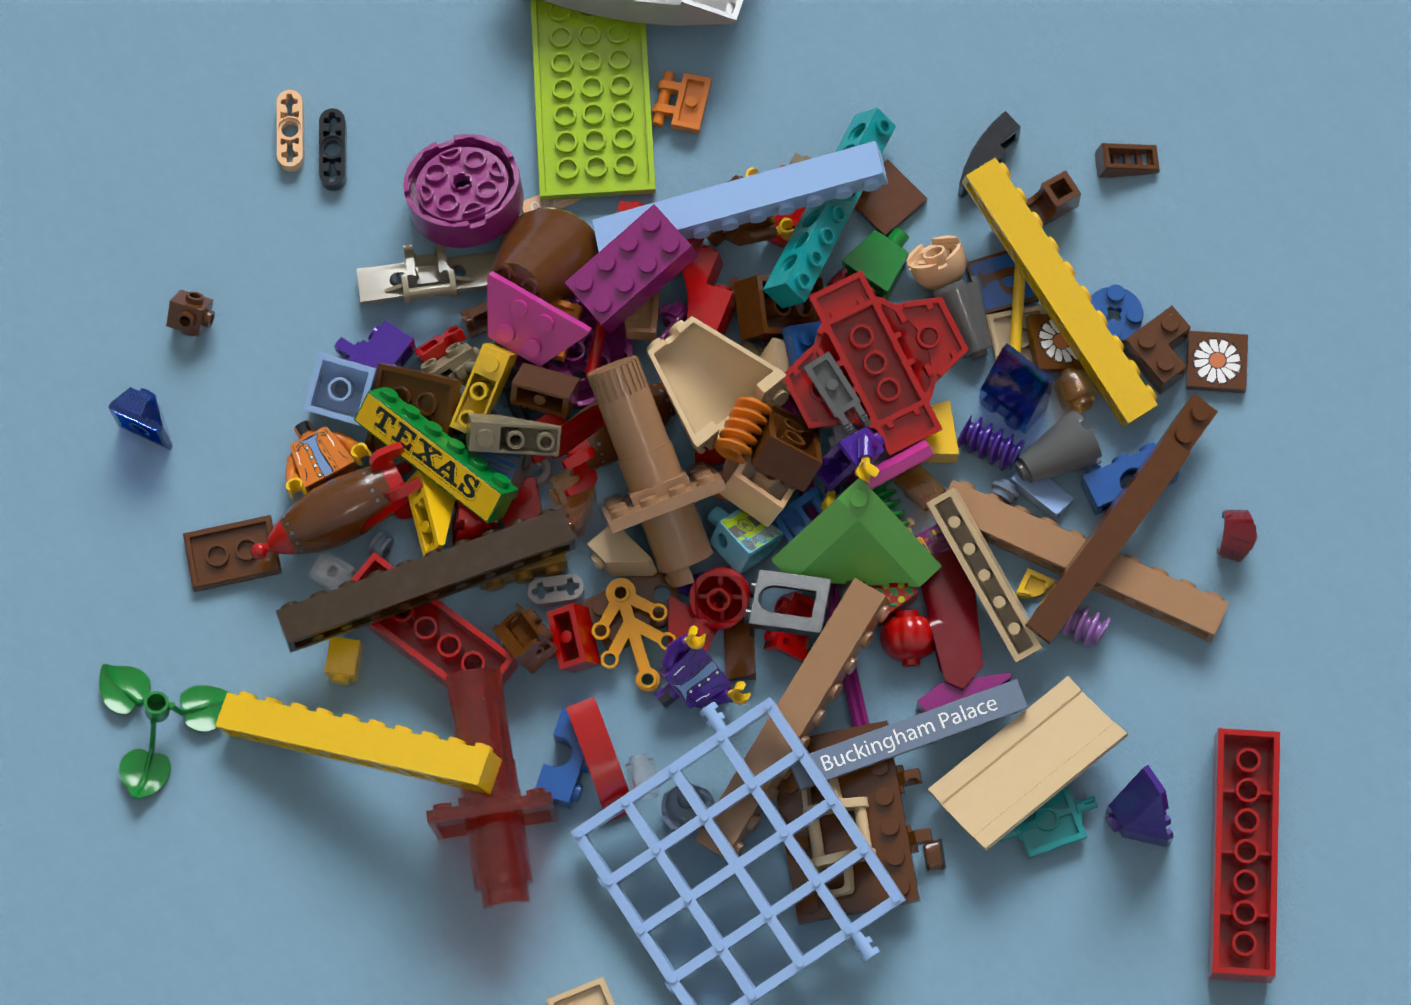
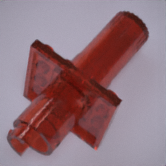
M485 667L452 673L446 676L454 737L465 741L466 745L475 746V743L491 746L493 748L492 752L501 758L502 762L490 795L460 788L461 798H458L459 806L452 807L451 803L433 805V810L426 811L428 825L438 840L467 836L474 890L481 893L483 909L492 908L494 905L503 903L530 902L528 885L533 883L525 826L559 821L556 803L552 792H545V788L529 789L526 791L527 795L524 796L519 788L501 670L494 667Z

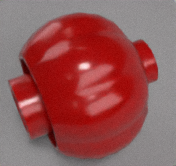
M918 610L895 612V618L887 620L881 629L880 643L882 649L889 657L902 661V667L919 666L920 660L930 655L935 649L928 618L919 616Z

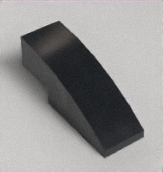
M1006 111L991 123L972 149L959 182L958 195L961 198L968 194V191L962 184L965 176L995 157L999 164H1005L1007 155L1005 149L1019 139L1021 126Z

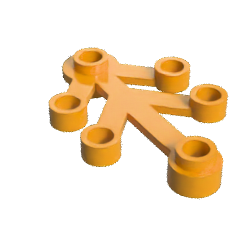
M625 578L614 579L606 589V597L609 604L600 621L593 625L592 635L598 640L607 639L610 635L609 626L619 609L623 623L609 650L601 655V664L607 669L617 667L619 655L629 638L639 670L636 675V684L642 691H655L660 685L661 678L659 673L650 667L641 635L658 643L663 650H666L667 647L663 646L662 639L665 636H671L674 641L676 637L670 632L663 633L635 618L632 606L649 613L650 617L656 622L664 621L668 616V610L661 603L654 604L637 595L636 588L630 580ZM620 587L625 588L627 591L626 596L622 599L617 598L615 595L616 590ZM656 607L664 609V616L662 618L654 617L653 611ZM599 625H604L607 629L606 634L602 637L597 636L595 632ZM613 654L616 658L615 663L610 666L606 665L604 661L606 655ZM645 674L653 676L654 680L651 685L643 684L642 678Z

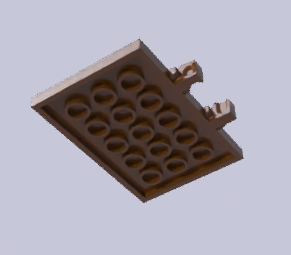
M886 720L809 736L811 740L806 750L808 753H812L889 725ZM895 757L838 777L842 798H868L869 807L866 808L872 848L876 849V855L906 899L899 906L921 902L912 854L919 852L918 846L934 843L930 828L912 831L911 825H907L902 800V794H905L904 787L923 783L921 771L919 768L904 770L903 765H896ZM792 773L786 780L782 779L777 787V790H779L777 795L779 813L787 825L803 815L802 791H799ZM817 786L811 787L813 805L825 800ZM848 811V813L856 823L854 811ZM835 813L819 818L825 855L857 849ZM807 826L794 836L809 859H812ZM785 845L792 891H794L809 880ZM865 861L853 865L854 892L835 898L846 915L849 916L869 912L890 896ZM844 872L826 883L830 890L839 889L844 886ZM816 891L795 904L799 925L834 919Z

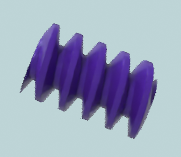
M971 415L958 437V448H962L968 443L967 452L969 454L979 449V459L982 460L989 454L988 464L993 465L1000 460L999 470L1003 471L1009 465L1011 470L1024 447L1025 440L1022 439L1015 445L1013 444L1014 434L1003 439L1004 429L1001 428L994 434L992 433L993 423L983 428V418L980 417L973 423L971 422Z

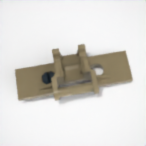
M412 244L403 245L405 263L356 269L361 305L403 299L405 303H411L412 299L443 295L458 297L457 292L487 289V277L496 252L446 257L445 246L436 244L434 253L416 256ZM454 270H462L466 274L464 277L455 276Z

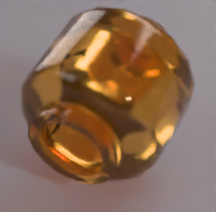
M1074 368L1064 370L1054 383L1055 395L1064 411H1076L1081 414L1092 408L1097 393L1086 371L1075 370Z

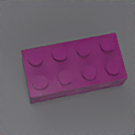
M653 204L571 276L565 284L610 334L699 255L660 209Z

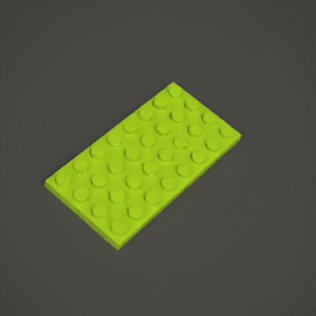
M530 0L540 201L655 194L656 184L646 24L587 14L543 0Z

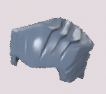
M692 784L707 809L715 804L709 790ZM677 785L664 793L661 811L663 820L671 829L677 830L697 816Z

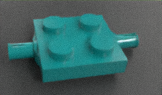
M1066 786L999 842L1001 843L1017 836L1023 843L1028 858L1032 859L1087 838L1082 824V813L1098 808L1097 801L1095 802L1096 798L1093 795L1077 802L1070 794L1068 786Z

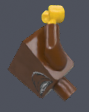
M753 167L746 171V177L758 174V170ZM735 175L730 181L744 177ZM770 216L760 223L748 222L739 225L738 228L731 231L720 230L712 232L706 238L715 247H718L724 240L738 246L777 239V235L789 241L794 229H785L793 227V221L789 218H784L779 222V226H775L774 224L777 220L774 216Z

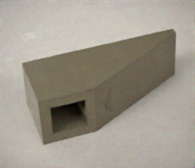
M468 413L466 445L469 451L559 456L561 426L502 415Z

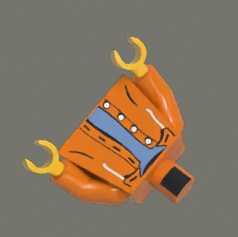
M309 420L300 422L294 427L299 440L290 445L292 453L286 459L285 479L289 498L293 500V495L297 492H303V495H305L312 489L336 477L358 470L356 463L358 466L363 465L361 458L371 456L372 453L365 443H359L340 431L331 432L327 426L315 431Z

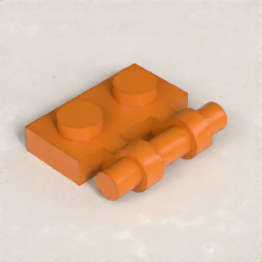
M665 71L663 80H660L658 84L659 96L657 103L653 105L651 112L654 115L652 125L659 128L663 127L664 119L669 117L672 118L671 129L700 134L712 78L683 73L680 83L674 81L676 75L674 72ZM670 95H678L676 106L668 105Z

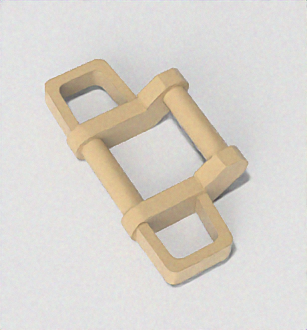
M838 778L830 780V786L846 810L854 811L856 825L872 847L866 808L869 807L868 798H842ZM811 787L802 790V811L804 814L817 804H812ZM831 810L825 815L834 814V812ZM817 819L808 825L813 856L810 860L819 874L823 872L822 869L829 868L855 850H845L825 855L820 820ZM853 866L844 871V886L839 889L830 890L834 897L854 892Z

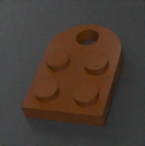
M657 572L654 576H631L627 578L634 584L637 595L654 604L661 603L667 610L668 600L660 602L654 598L653 594L656 589L661 587L667 588L671 593L670 596L679 600L676 587H671L665 579L666 576ZM623 587L618 588L615 592L616 597L619 599L624 598L627 594L626 589ZM606 590L581 602L583 606L589 608L593 625L600 621L609 604ZM632 606L634 616L638 620L658 630L668 625V616L664 621L656 622L650 617L649 613ZM656 607L653 611L654 617L662 618L664 616V609ZM620 609L609 626V637L601 640L607 651L623 623ZM599 625L596 628V632L602 637L606 634L607 629L604 625ZM629 638L623 649L631 646Z

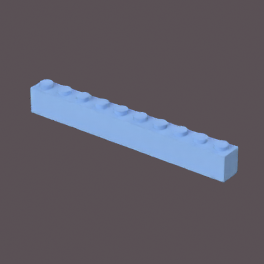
M876 141L597 218L592 221L599 252L653 204L660 209L686 240L691 238L702 239L708 237L712 232L720 230L731 231L738 228L739 225L748 222L760 223L765 221L767 217L777 214L789 215L795 212L796 209L806 206L818 207L824 201L835 198L846 199L856 192L875 191L881 188L882 185L888 184L881 151Z

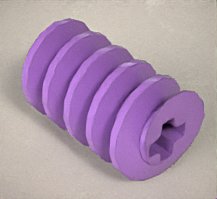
M1088 605L1081 611L1078 608L1065 623L1062 633L1066 637L1074 631L1073 641L1076 643L1084 637L1083 646L1086 649L1095 644V647L1097 646L1111 622V618L1108 617L1100 623L1101 613L1099 611L1090 617V606Z

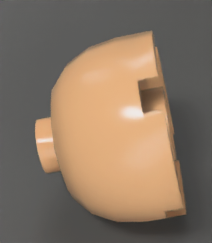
M945 235L931 239L932 245L924 248L920 244L910 252L906 260L916 282L927 289L938 290L961 279L967 268V258L963 244L956 236Z

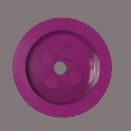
M454 135L453 140L440 144L434 142L414 157L406 170L403 189L411 220L416 229L425 238L446 247L469 248L488 243L510 229L521 213L524 203V191L518 166L512 153L504 145L494 139L481 135ZM464 180L470 182V185L467 184L458 189L455 186L456 183Z

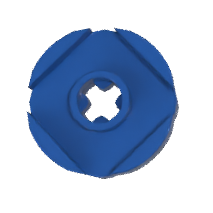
M1115 284L1102 288L1091 296V304L1096 311L1100 310L1106 319L1109 315V310H1116L1120 313L1119 321L1115 319L1109 321L1107 319V328L1112 336H1118L1123 344H1125L1126 338L1140 329L1144 311L1141 302L1131 291Z

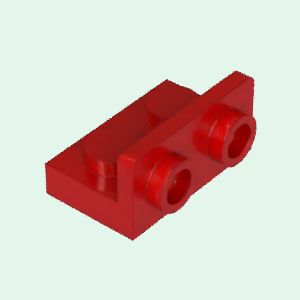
M797 592L783 594L777 600L774 612L812 618L815 601ZM766 630L764 634V640H766L763 647L764 650H776L799 662L805 660L812 646L810 645L809 636Z

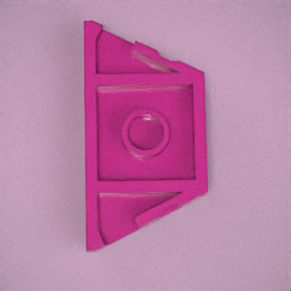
M492 271L488 275V338L539 367L590 333L591 327Z

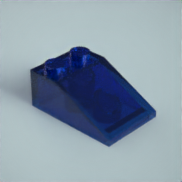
M1006 343L980 389L979 399L983 407L989 412H997L1001 415L1009 428L1014 431L1020 430L1023 434H1026L1047 410L1054 379Z

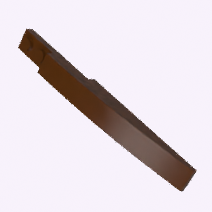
M1195 393L1189 397L1130 482L1122 488L1027 621L1026 627L1048 644L1052 642L1191 454L1190 450L1218 412Z

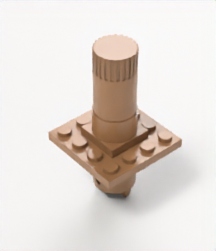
M638 356L626 357L601 366L588 373L587 378L617 454V461L627 487L625 489L628 494L621 497V494L618 493L605 498V503L599 505L602 515L612 534L641 523L660 573H666L667 577L665 579L671 587H681L694 583L695 581L689 566L706 559L713 553L694 502L727 490L724 480L711 464L705 465L704 461L688 466V472L683 470L672 441L668 438Z

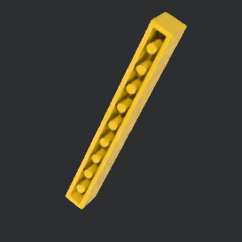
M995 157L967 174L962 184L1122 428L1153 410L1158 405L1155 401L1157 396L1151 386L1145 385L1139 377L1141 372L1137 364L1133 360H1128L1124 354V345L1119 337L1116 335L1112 336L1107 328L1108 321L1100 310L1096 311L1091 304L1092 297L1085 286H1080L1074 278L1076 273L1072 265L1068 261L1064 262L1059 255V246L1051 236L1047 237L1043 231V222L1036 212H1031L1026 205L1027 198L1024 192L1019 187L1015 188L1009 179L1011 174L1004 163L999 164Z
M240 691L239 695L227 692L215 727L231 737L488 795L491 794L502 759L492 752L493 748L483 743H475V746L466 745V742L459 738L448 737V740L439 739L438 735L428 731H422L421 735L415 734L411 729L401 725H395V728L392 729L377 720L369 719L368 723L360 722L359 718L350 714H343L342 717L334 716L333 712L323 708H317L316 712L310 711L308 707L295 702H291L290 706L283 705V702L278 699L265 697V700L257 699V696L245 691Z

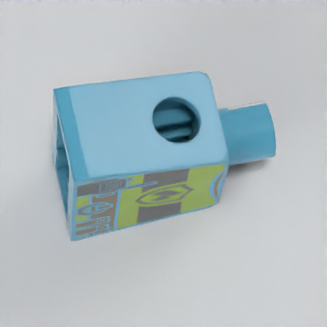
M717 506L710 512L707 518L708 521L716 526L710 539L711 545L740 574L774 554L784 533L772 524L766 527L742 509H738L729 515L720 506Z

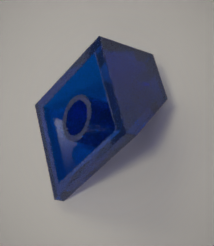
M129 387L109 404L108 409L120 428L168 450L172 449L173 443L165 418L156 399L157 396L144 388L138 391Z

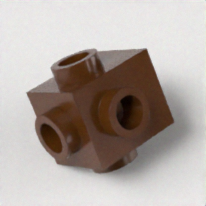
M180 290L170 300L166 326L179 330L188 336H200L206 328H210L215 318V311H212L213 299L204 297L199 292Z

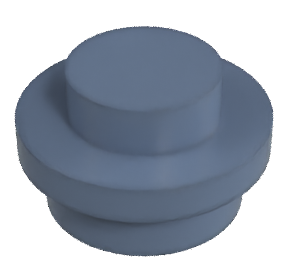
M1008 480L993 481L991 485L993 489L990 493L998 495L1008 505H1011L1013 500L1016 501L1020 496L1016 491L1017 486Z

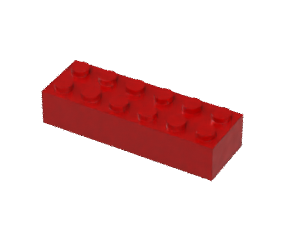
M373 552L351 580L357 582L367 578L374 571H387L395 567ZM439 600L365 626L480 713H482L518 668L517 661L507 650Z

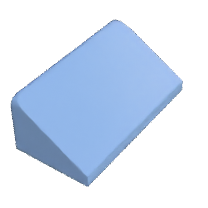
M1016 472L1010 479V482L1017 486L1016 490L1054 521L1074 501L1071 495L1050 478L1030 483L1027 479L1023 481Z

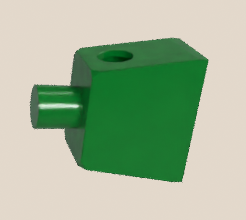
M897 227L888 238L880 232L874 231L842 260V268H845L850 275L862 270L870 287L879 294L878 297L885 298L888 301L907 266L906 259L909 253L902 247L908 241L909 236Z

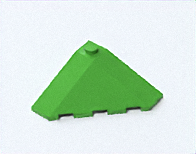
M860 478L771 559L783 573L831 579L833 584H846V581H853L856 578L864 581L867 585L889 586V583H908L910 587H920L942 567Z

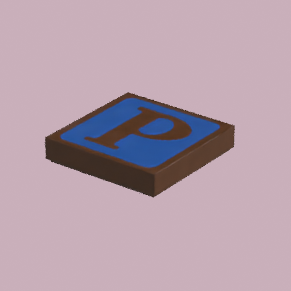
M1006 250L967 262L966 271L970 282H973L971 276L978 275L980 279L986 315L1012 310L1015 263ZM1025 281L1024 306L1039 302L1029 284Z

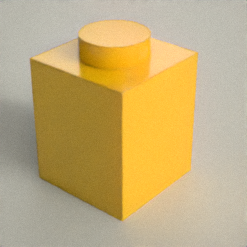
M339 637L330 639L324 672L327 678L331 679L332 683L337 685H349V682L358 683L364 650L360 640Z

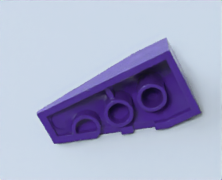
M1147 765L1138 772L1108 805L1106 809L1107 816L1105 817L1106 822L1113 832L1119 831L1123 838L1164 847L1171 844L1174 838L1172 830L1166 828L1171 824V818L1166 813V810L1169 809L1166 790L1149 765Z

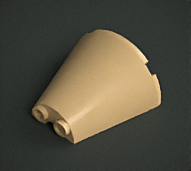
M693 316L685 322L680 320L675 323L669 330L671 336L665 340L655 339L646 349L693 448L700 454L706 451L703 447H707L709 450L715 448V441L720 438L719 433L721 429L725 428L724 423L726 419L730 418V410L734 408L737 398L753 397L765 403L767 394L773 397L787 376L782 370Z

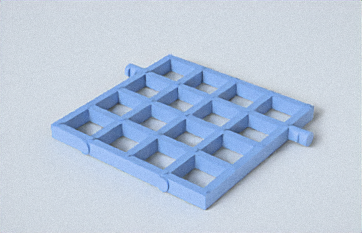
M771 697L727 726L723 721L725 718L723 713H718L716 710L718 708L716 702L707 705L699 713L702 718L707 717L708 721L706 724L709 728L713 727L717 732L716 734L571 831L572 836L598 874L597 879L605 890L609 891L666 979L664 981L665 985L672 994L675 993L682 1005H698L682 980L718 956L721 957L745 994L730 1005L753 1004L851 937L856 943L854 946L855 950L862 952L861 959L863 962H866L880 951L877 946L872 947L870 944L873 942L870 936L866 937L862 930L906 901L888 871ZM766 714H769L793 751L755 776L731 741V738ZM721 746L745 784L707 809L683 771ZM798 762H801L825 800L787 825L762 787ZM673 778L697 816L662 840H659L637 807L636 802ZM752 794L777 832L739 857L718 826L715 818ZM833 810L857 849L819 874L794 835ZM625 811L649 849L612 873L588 835ZM704 826L729 865L691 889L667 851ZM784 842L809 881L771 906L746 867ZM864 858L890 897L854 922H851L826 883ZM657 859L681 897L646 921H643L619 883ZM736 875L761 913L723 938L699 902V899ZM816 891L841 930L803 955L778 916ZM688 907L713 946L675 970L651 931ZM768 923L793 963L755 988L730 948Z

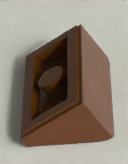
M745 617L734 626L724 628L725 671L729 681L756 680L754 637H750L749 625L744 624Z

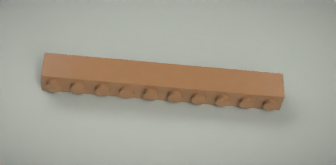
M952 480L948 490L952 488L957 489L987 543L1056 574H1062L1086 540L1085 535L1076 530L1066 531L1058 527V524L1049 518H1037L1031 515V512L1025 507L1008 505L996 494L987 493L986 495L981 493L969 482ZM1117 554L1092 588L1096 592L1212 643L1229 605L1221 595L1209 591L1205 593L1198 590L1194 583L1185 579L1178 581L1169 577L1165 570L1159 567L1149 568L1140 564L1141 561L1138 558L1129 554L1124 556Z
M856 578L852 581L777 704L805 748L810 743L811 738L809 735L814 726L819 727L827 713L825 708L830 700H836L843 687L841 685L842 680L846 674L850 675L858 664L857 656L861 649H866L872 642L874 637L872 631L878 621L882 623L890 611L888 606L890 601L886 595ZM771 717L767 720L744 758L755 776L793 751ZM791 768L762 787L772 803L778 795V785L782 779L786 780L792 773ZM737 771L718 801L745 784ZM752 794L715 818L718 826L739 857L745 850L746 843L744 841L750 831L755 832L763 818L761 816L763 810ZM703 826L695 841L724 858Z

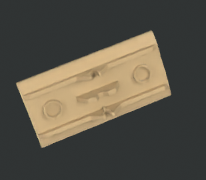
M1067 676L929 787L928 791L952 818L987 851L1128 736V733L1117 723L1113 722Z

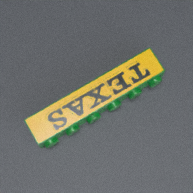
M381 387L368 391L354 418L355 422L385 445L401 442L405 450L400 455L403 459L486 523L504 517L518 491V488L510 483V479L507 476L497 473L490 468L486 460L473 455L465 448L461 441L451 438L443 432L439 424L429 421L420 414L418 408L400 399L397 392L393 389Z

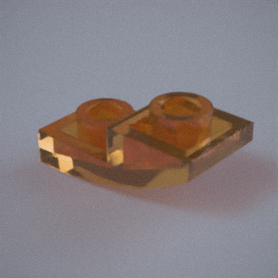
M920 464L892 478V483L903 490L905 496L925 512L929 510L927 502L946 492V489Z

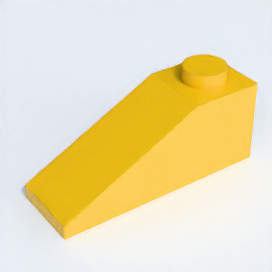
M417 470L406 483L419 477L423 485L422 488L408 495L424 557L428 552L441 549L444 546L455 498Z

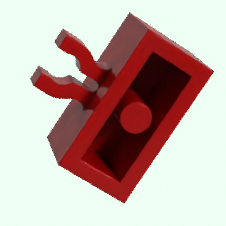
M572 603L546 612L550 630L555 635L552 641L558 647V650L549 659L557 657L559 670L577 673L602 665L596 638L592 635L593 625L587 606Z

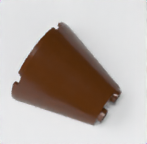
M541 207L525 212L503 234L490 273L493 271L547 303L577 297L565 282L599 253L595 231L579 216L564 209Z

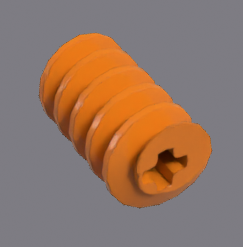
M753 397L737 398L734 408L730 410V418L726 419L724 423L725 428L721 429L719 433L720 438L715 441V450L730 461L745 464L746 461L742 455L751 456L753 452L747 445L755 446L757 444V439L752 435L759 436L762 434V429L757 424L766 425L767 419L763 415H771L772 409Z

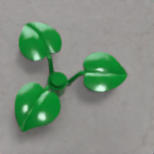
M102 665L99 676V688L102 700L107 708L116 714L127 715L134 710L136 705L138 707L144 706L146 717L150 720L151 724L149 751L147 752L143 749L131 750L123 756L119 765L121 781L133 798H146L157 793L170 777L171 764L169 758L164 754H154L157 723L166 720L170 710L179 715H185V722L190 729L201 733L214 731L217 729L215 724L228 691L208 685L192 686L181 694L180 704L183 709L175 706L174 702H169L168 697L163 692H150V680L142 670L131 666Z

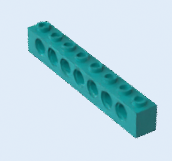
M878 107L856 114L835 152L876 141L882 155L896 125ZM863 191L853 193L851 197L846 199L835 198L824 201L818 207L806 206L763 288V291L781 308L806 302Z

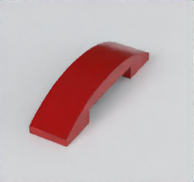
M591 697L565 708L590 772L602 809H605L626 795L629 789L595 697ZM623 811L610 821L626 816L627 813Z

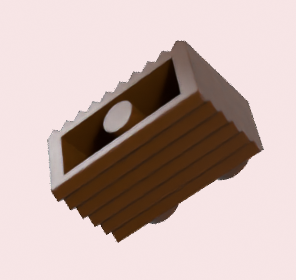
M523 363L512 381L510 403L517 406L522 405L523 408L528 407L529 410L533 408L541 413H550L552 416H561L565 419L578 398L580 378L545 369L541 366Z

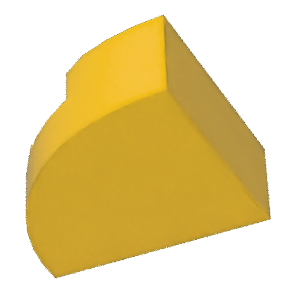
M1027 568L1016 591V595L1021 599L1038 598L1052 588L1055 579Z

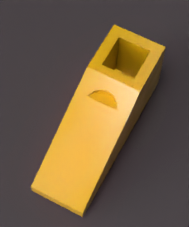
M492 342L482 345L450 427L466 433L468 413H491L509 378L518 354Z

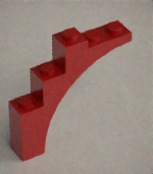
M620 200L616 211L619 213L644 206V204L638 201H631L629 203ZM704 238L687 239L699 255L682 270L688 298L687 319L693 316L722 335H725L735 311L736 299L729 287L716 284L724 264L719 252L715 248L702 245Z

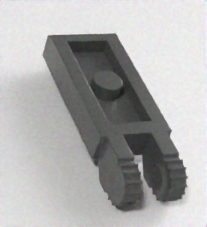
M829 351L803 367V370L835 419H838L848 436L854 434L855 429L844 413L852 408L861 425L864 427L871 425V421L860 405V399Z

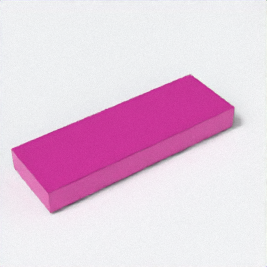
M923 439L875 465L879 468V473L875 478L871 476L870 483L866 484L871 489H874L931 458L934 453L930 445ZM855 476L845 482L847 487H850L859 477Z

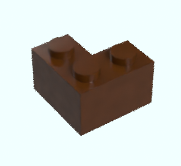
M1173 305L1126 338L1123 350L1127 357L1137 364L1140 372L1159 395L1183 379L1187 367L1173 349L1187 340L1191 326Z

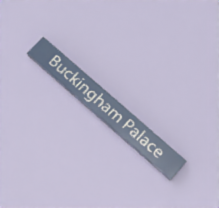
M1015 679L809 754L826 780L830 781L1026 710L1028 705L1019 682ZM801 762L791 767L799 791L816 786Z

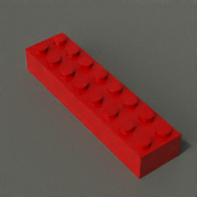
M1218 728L1214 736L1208 979L1271 983L1276 977L1280 732Z

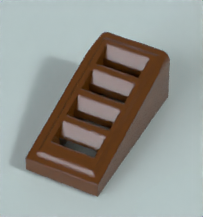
M1101 143L1095 152L1098 178L1149 175L1160 172L1156 145ZM1142 154H1146L1147 165H1143ZM1131 155H1134L1135 164L1131 162ZM1119 156H1122L1123 164L1119 163Z

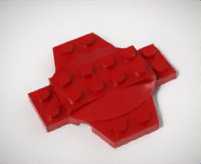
M862 270L809 295L808 299L821 325L818 329L814 345L785 372L787 376L784 380V384L807 429L813 430L841 426L838 419L833 417L803 370L804 366L829 351L861 401L860 405L871 421V425L867 428L883 437L885 441L884 449L888 457L942 431L943 429L929 402L933 396L935 384L969 350L943 298L936 297L894 304L885 298L874 295ZM853 408L844 413L851 424L865 428L859 422Z

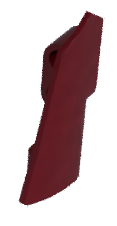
M953 550L931 554L942 567L922 584L920 588L928 614V621L932 629L935 643L934 652L939 670L943 673L946 683L963 690L983 668L975 589Z

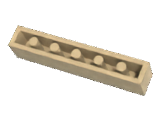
M952 488L927 502V506L1014 661L1018 662L1045 647L1041 638L1025 626L1029 617L957 489Z

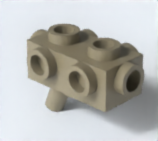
M457 342L445 350L447 355L439 360H436V358L429 359L420 366L424 372L462 380L461 385H466L480 350L476 346L472 348L467 343L461 345L460 342Z

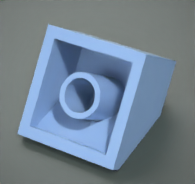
M319 352L303 410L359 425L354 421V418L368 391L374 390L377 368Z

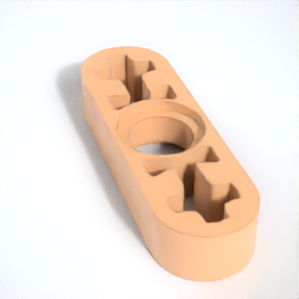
M285 90L277 97V159L280 167L287 172L298 171L303 166L305 160L304 103L301 95L295 90ZM288 100H294L295 103L292 106L293 116H289L286 107ZM288 125H295L299 128L298 133L293 137L283 135V129ZM288 145H293L295 155L293 162H287L286 159L289 156Z

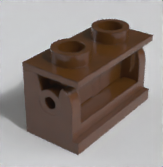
M517 603L516 607L520 613L518 611L512 612L492 629L513 658L530 673L534 674L558 650V647L552 641L555 635L546 625L541 623L543 619L532 608L526 611Z

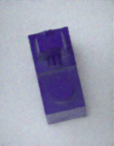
M386 320L380 327L376 326L368 337L369 342L362 340L361 342L357 341L354 345L340 337L334 345L335 351L343 356L345 360L377 368L378 363L381 362L403 367L414 353L413 350L416 349L415 341L412 337Z

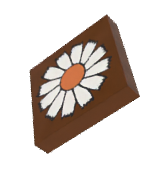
M1029 314L1025 317L1035 373H1086L1048 314Z
M1190 331L1187 343L1186 389L1245 393L1248 334Z

